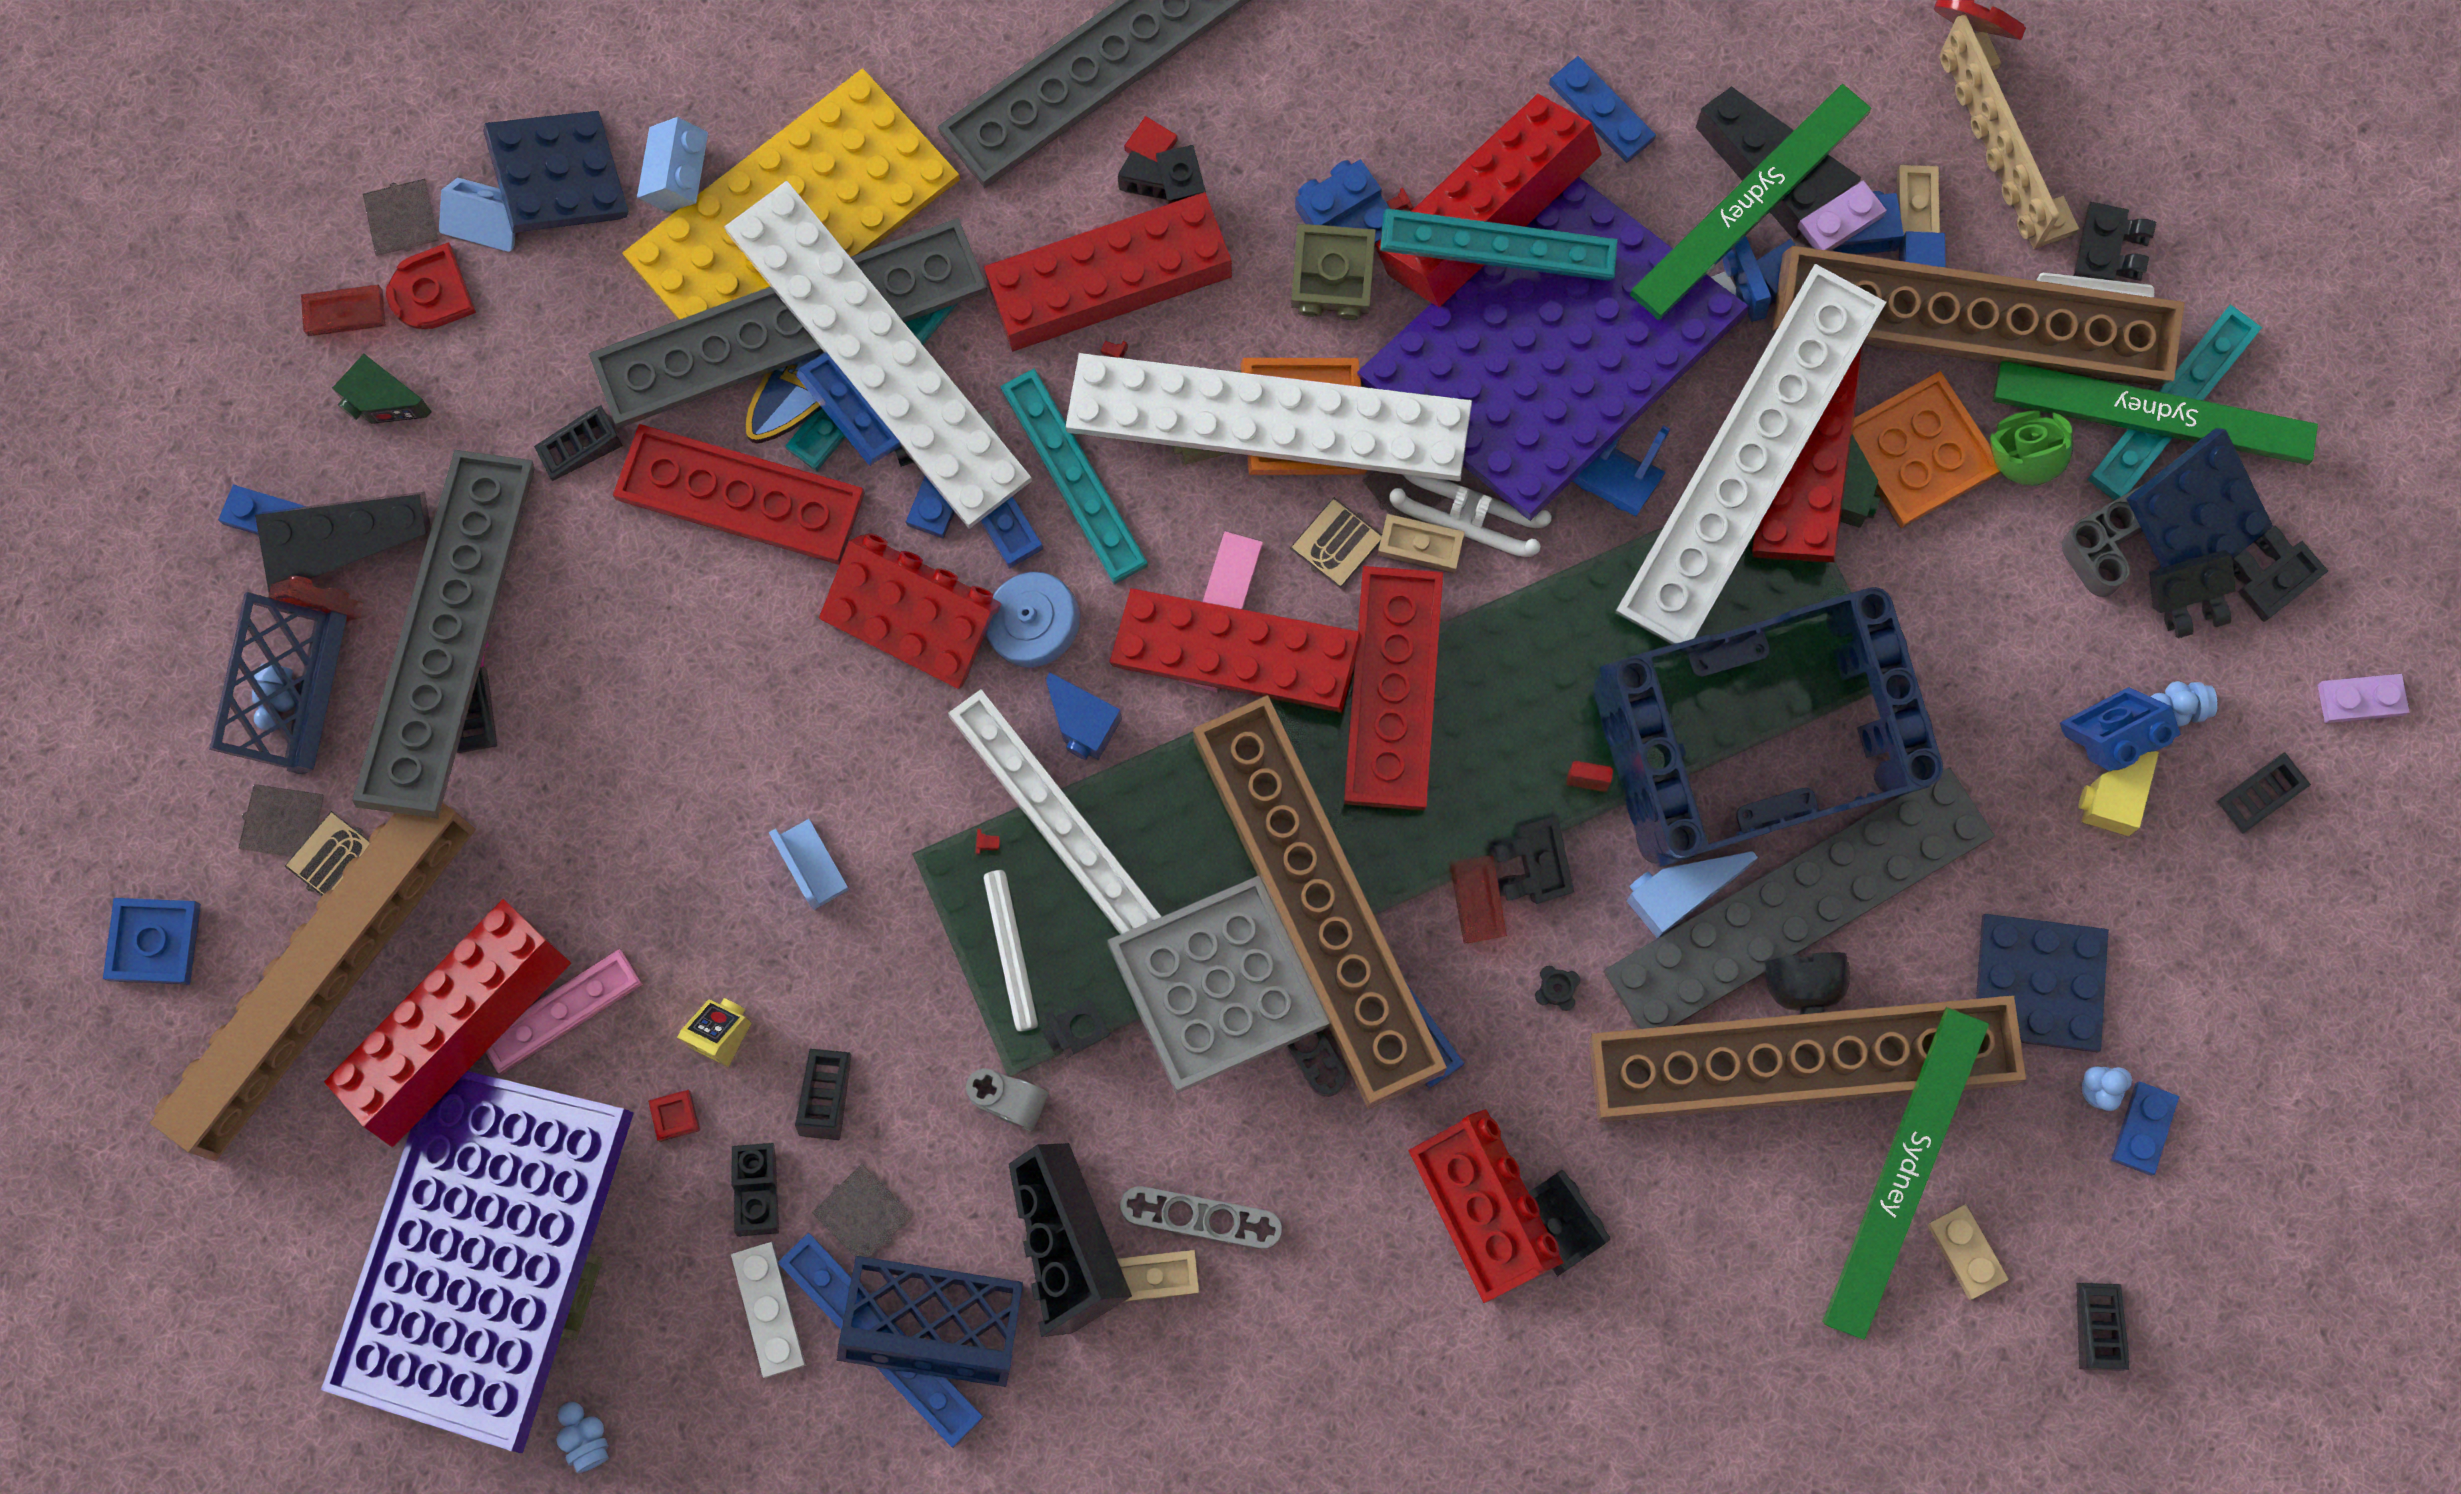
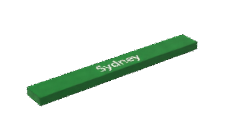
M1842 83L1631 290L1630 296L1656 319H1662L1869 115L1872 108Z
M2001 361L1998 365L1992 402L2051 414L2056 413L2061 416L2195 443L2215 428L2225 429L2236 451L2309 465L2313 461L2318 430L2317 423L2007 361Z
M1949 1007L1945 1008L1822 1322L1824 1325L1865 1340L1988 1029V1022Z

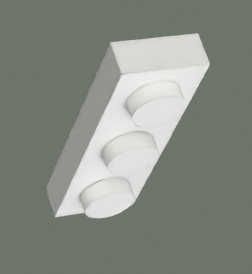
M765 1243L731 1254L763 1378L806 1366L780 1265L777 1263L778 1258L774 1243Z

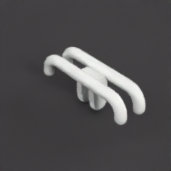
M1403 474L1411 483L1453 499L1454 503L1450 514L1410 499L1401 488H1396L1390 493L1392 505L1411 517L1430 524L1465 531L1464 537L1521 557H1533L1536 555L1541 547L1539 541L1536 539L1522 541L1483 527L1482 524L1487 512L1530 528H1544L1550 524L1552 518L1550 512L1542 510L1529 521L1509 503L1445 479Z

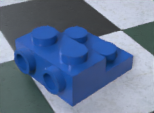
M1361 159L1353 164L1349 160H1344L1331 170V177L1321 183L1317 179H1313L1300 187L1298 190L1299 196L1295 199V210L1305 224L1375 229V244L1381 239L1383 213L1386 209H1390V207L1381 196V187Z
M2130 687L2060 722L2065 737L2084 746L2089 761L2109 771L2126 768L2134 764L2139 756L2167 747L2173 742L2174 738L2181 735L2172 706Z

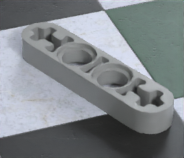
M1135 1186L1128 1189L1120 1201V1209L1124 1218L1136 1226L1254 1249L1274 1247L1279 1242L1282 1234V1225L1279 1218L1267 1210L1143 1186ZM1138 1194L1145 1195V1202L1147 1204L1158 1206L1157 1198H1166L1167 1200L1162 1207V1223L1153 1222L1156 1217L1155 1212L1143 1211L1141 1218L1134 1217L1133 1209L1127 1207L1128 1202L1136 1201ZM1178 1202L1188 1204L1193 1211L1191 1221L1184 1226L1174 1225L1168 1217L1170 1207ZM1219 1210L1229 1212L1234 1219L1233 1228L1225 1234L1214 1232L1209 1225L1211 1215ZM1240 1213L1249 1214L1246 1220L1248 1224L1259 1225L1261 1218L1268 1219L1269 1227L1275 1229L1274 1236L1267 1235L1265 1242H1260L1257 1240V1233L1244 1230L1245 1239L1236 1238L1235 1236L1240 1228Z

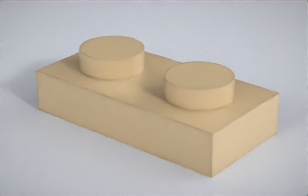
M1899 165L1897 170V198L1903 233L1905 234L1906 231L1940 233L1938 166Z
M1387 514L1377 556L1455 573L1465 531Z
M1966 1204L1927 1224L1969 1300L2009 1280Z
M1195 1250L1117 1259L1132 1294V1297L1124 1302L1199 1294Z

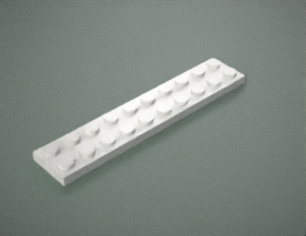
M785 181L724 226L730 238L821 349L830 355L897 437L902 448L969 529L1032 482L1031 476L788 181Z
M1814 264L1615 613L1672 645L1695 638L1886 301Z
M1079 353L1065 428L1067 433L1461 481L1472 400Z

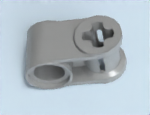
M987 1068L978 1069L973 1072L966 1084L967 1095L973 1105L999 1116L1000 1119L1010 1124H1019L1023 1126L1022 1129L1031 1132L1034 1131L1049 1096V1092L1020 1079H1013ZM987 1079H991L996 1093L994 1095L987 1094L984 1099H980V1093L975 1088L976 1084H985Z

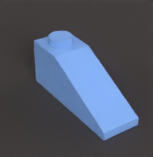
M1753 851L1664 868L1654 876L1648 871L1629 886L1633 892L1627 899V903L1655 937L1659 938L1752 866L1758 857Z

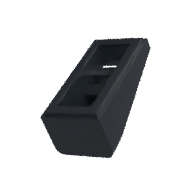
M1131 151L1118 174L1119 190L1167 200L1158 163L1135 151Z
M600 405L578 417L534 447L550 479L554 481L623 445L605 410ZM597 426H599L603 434L599 439H596L592 431ZM585 433L590 443L585 448H583L577 437ZM569 440L577 452L571 457L563 444ZM555 447L563 459V462L559 465H556L549 451Z
M484 666L479 669L472 695H478L479 701L470 702L467 713L481 712L482 717L465 720L463 731L484 727L485 734L464 737L462 731L457 753L497 746L488 670Z
M2284 752L2216 802L2243 834L2311 784ZM2275 769H2278L2291 785V788L2287 791L2271 773ZM2263 778L2279 796L2275 800H2272L2259 784V781ZM2250 787L2266 805L2261 810L2245 792ZM2239 797L2253 816L2246 820L2232 800Z
M809 1049L795 1122L799 1136L840 1140L851 1063L850 1052ZM817 1065L839 1067L838 1074L816 1072ZM816 1081L834 1083L836 1085L835 1089L814 1088V1084ZM812 1099L832 1100V1107L812 1105ZM810 1115L829 1117V1120L811 1119Z
M2076 1283L2079 1369L2129 1370V1350L2121 1284ZM2089 1296H2111V1305L2090 1304ZM2091 1313H2110L2112 1322L2091 1321ZM2093 1330L2112 1331V1339L2093 1338ZM2094 1347L2113 1348V1356L2095 1355Z

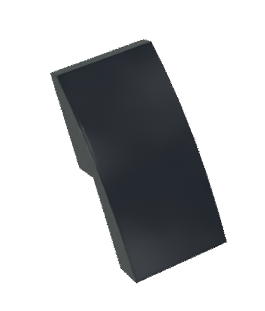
M774 1143L732 1146L731 1186L734 1190V1232L736 1236L779 1233Z

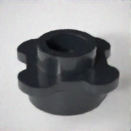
M1550 965L1542 968L1540 971L1541 986L1535 993L1537 1003L1542 1006L1547 1004L1557 1005L1563 1011L1571 1010L1575 1005V999L1573 998L1575 987L1580 984L1579 975L1574 971L1556 970ZM1555 985L1561 986L1560 992L1554 990Z

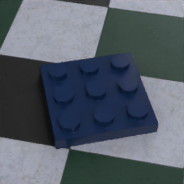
M599 111L488 122L484 124V136L512 233L613 221L627 217L629 211Z
M2220 428L2212 430L2126 498L2161 568L2222 550H2226L2234 558L2273 527L2227 430Z
M1983 914L1976 999L2014 996L2021 1043L2100 1052L2109 929Z

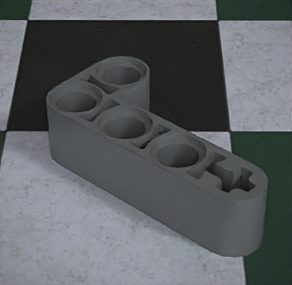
M2140 487L2079 520L2062 541L2064 556L2085 587L2096 596L2106 597L2112 595L2127 580L2130 574V566L2118 545L2143 532L2126 499ZM2110 517L2120 519L2124 524V529L2116 528L2111 523ZM2076 536L2086 537L2091 543V548L2081 546ZM2099 568L2108 570L2112 574L2114 581L2103 579L2100 576Z

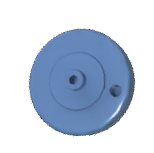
M1026 572L1007 580L994 592L993 599L999 601L1002 605L999 612L993 615L986 631V637L992 648L1003 659L1020 667H1039L1056 660L1071 646L1080 625V609L1074 594L1060 579L1044 572Z

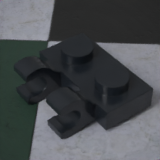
M2090 201L2073 276L2114 281L2117 275L2141 281L2143 273L2147 271L2149 257L2142 254L2120 255L2122 242L2127 241L2148 246L2150 238L2154 236L2156 222L2150 219L2127 220L2129 209Z
M2276 526L2254 541L2266 556L2275 560L2265 570L2258 565L2255 558L2246 549L2233 558L2234 576L2246 584L2237 592L2263 622L2270 619L2328 572L2327 568L2303 541L2292 546Z
M2226 550L2149 571L2153 609L2159 613L2165 612L2164 622L2168 631L2175 629L2177 638L2193 634V622L2187 610V605L2201 601L2205 620L2213 618L2214 627L2231 623V612L2224 595L2236 592L2233 558Z
M1551 812L1515 823L1516 836L1499 837L1487 841L1490 857H1496L1497 862L1508 861L1518 856L1522 858L1525 874L1509 875L1496 880L1499 896L1505 895L1507 901L1530 894L1531 901L1539 904L1575 893L1558 815Z

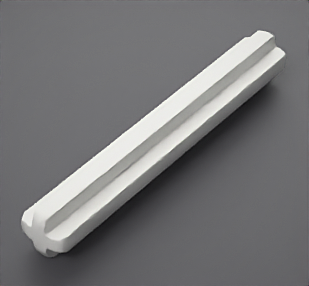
M995 870L984 874L986 892L1014 1024L1018 1031H1028L1038 1026L1007 877L1003 870Z

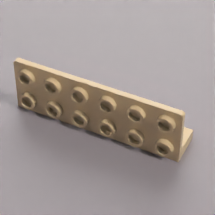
M1966 14L1958 16L1941 50V64L1947 73H1952L1957 83L1955 86L1957 99L1961 105H1967L1970 111L1972 131L1976 138L1983 139L1987 148V163L1993 172H1998L2003 182L2002 195L2008 205H2013L2018 215L2017 226L2021 236L2024 239L2029 238L2033 249L2077 234L2079 227L2064 195L2052 199L1994 76L1993 70L1999 68L2001 61L1988 33L1979 32L1975 34Z

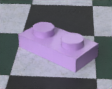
M1863 180L1800 220L1798 229L1814 249L1831 251L1883 218L1887 210Z
M2402 674L2329 680L2318 684L2325 723L2399 717L2410 713Z

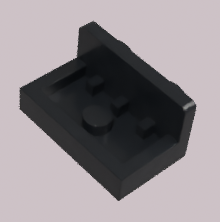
M1564 1170L1558 1171L1528 1192L1538 1203L1539 1215L1548 1233L1558 1243L1559 1255L1563 1264L1552 1269L1557 1277L1611 1240L1601 1219L1593 1213L1581 1196L1576 1183L1568 1177Z

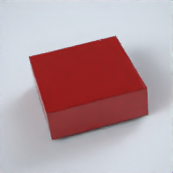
M1145 116L1124 145V149L1129 154L1131 151H1135L1157 162L1156 153L1171 150L1178 141L1177 134Z
M1574 761L1568 771L1566 785L1607 792L1612 781L1613 769L1609 766Z
M689 1089L648 1100L657 1141L662 1142L700 1131L692 1094Z

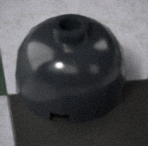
M1812 953L1813 956L1799 958L1798 955L1766 961L1765 977L1769 993L1775 1002L1783 1008L1800 1011V1015L1824 1013L1825 1008L1836 1005L1843 999L1850 985V966L1846 953Z

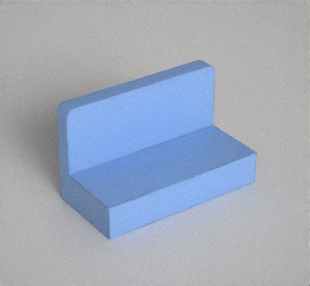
M456 178L441 190L440 233L507 252L514 248L515 233L511 231L499 188Z
M810 819L782 834H779L776 828L768 832L813 910L849 890Z

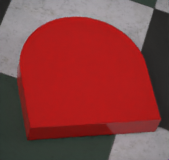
M1937 0L1934 6L1935 12L1953 24L1958 16L1966 14L1972 29L1975 31L2022 40L2026 30L2023 23L2003 10L1994 6L1989 10L1982 5L1974 3V0Z
M449 242L410 256L400 262L386 287V299L392 312L399 320H402L401 322L404 321V324L413 328L433 329L476 313L453 248Z

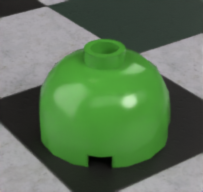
M2040 411L2017 413L1997 424L1998 431L1994 435L1991 433V451L1997 469L2007 479L2019 484L2038 486L2057 478L2066 470L2073 454V430L2070 422L2060 414L2053 413V419L2041 417Z

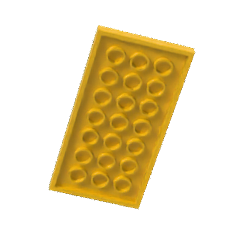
M862 68L700 192L695 204L679 208L623 251L622 254L674 316L680 320L770 287L726 233L724 226L785 181L789 182L846 253L852 257L875 247L960 180V175Z

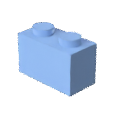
M679 117L649 127L637 198L669 212L695 204L698 196L708 132Z

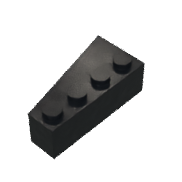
M1732 86L1701 108L1695 127L1742 181L1794 131ZM1828 154L1770 213L1794 240L1802 234L1798 229L1800 220L1857 185L1861 177Z
M425 491L266 511L255 515L269 595L425 535L431 531Z
M1037 1144L1010 1162L1009 1170L1018 1217L1024 1219L1027 1232L1026 1241H1023L1026 1258H1032L1036 1279L1035 1283H1031L1034 1301H1040L1043 1321L1038 1322L1041 1337L1071 1334L1132 1297V1294L1070 1144Z

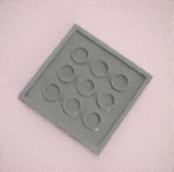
M1256 876L1107 940L1111 954L1176 1094L1326 1029L1330 1025L1260 876Z

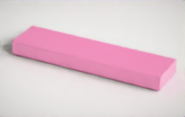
M1224 531L1203 602L1243 609L1263 542ZM1179 681L1182 683H1186L1214 692H1218L1219 689L1215 687Z
M619 949L532 1004L485 1053L498 1074L502 1075L643 984L622 950Z

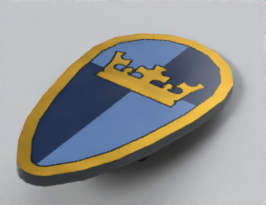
M824 353L764 375L747 412L746 434L749 441L758 444L776 439L792 431L822 409L796 375L800 367Z

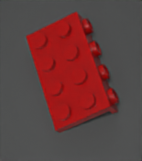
M866 533L849 540L819 619L957 689L963 687L993 615L999 612L1002 604L993 599L994 595L987 589L979 586L969 587L959 582L958 576L953 572L942 568L935 570L923 564V559L917 554L909 551L899 552L887 546L888 541L881 536Z
M1487 1109L1469 1114L1462 1121L1408 1150L1483 1303L1563 1264L1559 1255L1558 1243L1548 1233L1539 1215L1538 1203L1528 1193L1520 1177L1519 1166L1516 1160L1509 1155L1501 1139L1500 1128L1497 1122L1490 1117Z

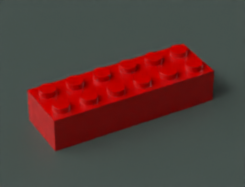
M1536 94L1410 212L1526 227L1602 155L1592 123L1544 96ZM1381 239L1375 244L1386 273L1392 279L1437 307L1445 303L1485 265L1380 251Z
M1203 192L984 266L989 290L1013 352L1232 278V260L1207 195Z
M502 899L329 1075L324 1083L364 1128L393 1148L569 967L571 962L507 901Z

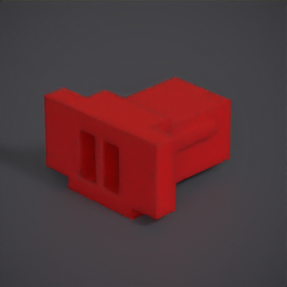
M1403 187L1400 188L1398 196L1386 201L1390 209L1403 210L1409 208L1410 211L1413 210L1411 201Z
M1105 341L1100 351L1108 357L1123 358L1128 349V344L1125 341L1121 345Z
M977 829L976 855L980 856V851L999 850L1000 836L981 834L982 829Z

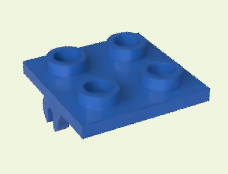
M1662 426L1642 462L1616 449L1624 434L1623 432L1572 482L1581 489L1592 492L1612 503L1617 509L1637 516L1666 473L1652 464L1667 438L1670 428Z

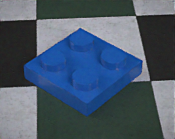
M114 898L103 979L111 982L190 985L201 904L196 901Z

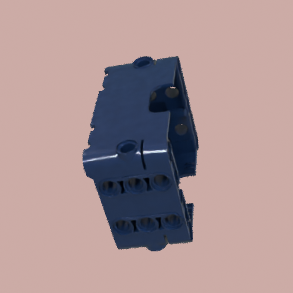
M1866 588L1790 610L1782 615L1712 636L1707 634L1599 667L1601 674L1596 678L1593 685L1603 731L1610 746L1623 788L1627 810L1635 828L1639 850L1648 862L1659 863L1660 867L1695 857L1696 854L1830 814L1931 787L1930 785L1936 783L1942 776V758L1933 733L1932 722L1926 710L1908 653L1907 642L1901 630L1893 601L1890 595L1881 588ZM1827 614L1826 626L1830 633L1839 638L1853 637V641L1833 650L1842 681L1867 674L1880 719L1859 726L1857 730L1866 758L1886 752L1889 753L1891 760L1879 763L1874 773L1875 783L1883 792L1877 794L1870 792L1866 797L1857 796L1853 801L1819 810L1815 794L1811 789L1800 788L1739 807L1736 812V818L1740 831L1736 832L1734 836L1708 843L1682 757L1687 755L1684 744L1677 743L1654 664L1687 655L1691 671L1696 676L1703 677L1767 657L1770 650L1765 631ZM1651 747L1658 748L1664 754L1665 762L1661 769L1653 768L1647 760V753Z

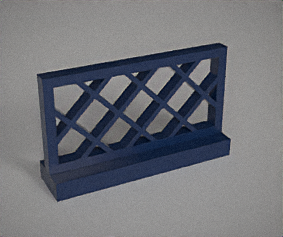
M246 592L243 597L209 750L287 768L288 772L296 774H306L314 770L347 615L334 611L325 613ZM253 605L268 608L277 623L259 633L250 619ZM280 612L291 615L284 619ZM297 616L314 621L311 637L299 643L287 622ZM280 627L293 648L275 657L263 636ZM248 630L252 635V638L245 641ZM256 641L269 662L250 671L241 656L243 647ZM310 643L308 653L306 654L302 647ZM296 652L304 664V671L301 677L291 682L278 661ZM272 666L284 687L266 696L253 675ZM240 669L244 676L236 680L238 670ZM247 680L260 701L242 711L233 697V692L236 685ZM301 682L298 693L294 685ZM287 690L296 703L293 715L282 720L270 699ZM263 704L276 725L258 735L245 714ZM231 707L235 715L228 719V714ZM236 719L240 721L251 740L241 746L222 742L226 725ZM292 721L291 730L289 731L285 724ZM279 729L288 743L285 757L270 754L261 739ZM254 743L259 751L248 749L247 747Z
M856 1256L838 1343L837 1361L1006 1387L1011 1367L1023 1282ZM862 1270L881 1273L887 1284L869 1294L860 1282ZM910 1278L922 1279L930 1290L912 1301L900 1285ZM953 1284L964 1286L972 1296L955 1308L942 1293V1291ZM894 1290L905 1306L887 1318L875 1301ZM994 1291L1012 1293L1011 1305L997 1315L984 1299ZM859 1293L863 1300L856 1303L857 1294ZM936 1297L947 1313L929 1324L918 1307L931 1298ZM977 1303L989 1320L972 1331L960 1314ZM867 1306L870 1307L880 1321L879 1324L870 1330L851 1327L853 1315ZM910 1312L923 1328L912 1337L900 1335L893 1325ZM1009 1316L1008 1325L1006 1327L1002 1320ZM953 1319L965 1336L955 1343L943 1342L935 1330ZM995 1326L1005 1338L1004 1351L985 1348L977 1337Z

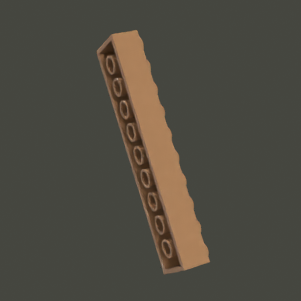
M1791 246L1782 253L1772 325L1773 332L1777 331L1814 264H1817L1886 301L1865 338L1864 345L2000 364L2001 361H2007L2067 374L2151 386H2161L2174 381L2185 302L1799 246Z
M1264 696L1193 728L1194 742L1257 876H1260L1330 1022L1329 1028L1367 1109L1369 1110L1444 1075L1447 1067L1269 696Z
M442 803L438 819L394 813L386 824L379 825L369 838L370 844L362 855L353 858L347 864L343 871V879L335 889L327 891L320 898L316 906L317 911L308 923H303L293 932L290 938V946L281 957L274 958L267 965L263 972V980L254 991L247 992L240 999L236 1006L237 1012L227 1025H222L213 1033L209 1040L210 1047L200 1059H195L187 1066L182 1074L183 1081L176 1090L160 1100L154 1111L156 1115L149 1123L188 1153L217 1161L476 829L444 803Z
M2014 996L1592 1033L1588 1041L1598 1123L1912 1095L1946 1007L1989 1023L1964 1090L2017 1086L2026 1080Z

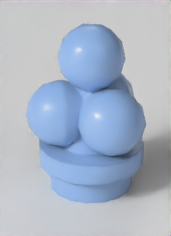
M272 666L254 675L266 696L284 687ZM281 666L290 681H294L292 679L293 670ZM252 690V701L255 704L260 700L254 690ZM287 690L270 699L273 707L280 712L289 711L295 706V702ZM263 704L258 706L259 709L254 714L256 726L261 730H268L276 724Z
M2175 681L2167 686L2165 694L2155 693L2151 696L2172 706L2178 727L2185 726L2190 721L2195 723L2204 722L2207 718L2214 717L2217 712L2215 689L2213 686L2204 685L2202 682H2191L2189 685H2186L2183 682Z
M2093 1066L2085 1072L2082 1082V1094L2093 1107L2114 1111L2120 1106L2125 1092L2132 1084L2131 1073L2122 1067L2111 1069Z
M569 1401L564 1403L559 1408L557 1414L558 1421L561 1425L565 1426L557 1435V1445L562 1451L569 1453L565 1457L569 1466L574 1465L576 1472L579 1474L607 1461L609 1456L606 1449L609 1445L606 1438H601L604 1433V1425L600 1419L593 1416L584 1418V1409L576 1402Z

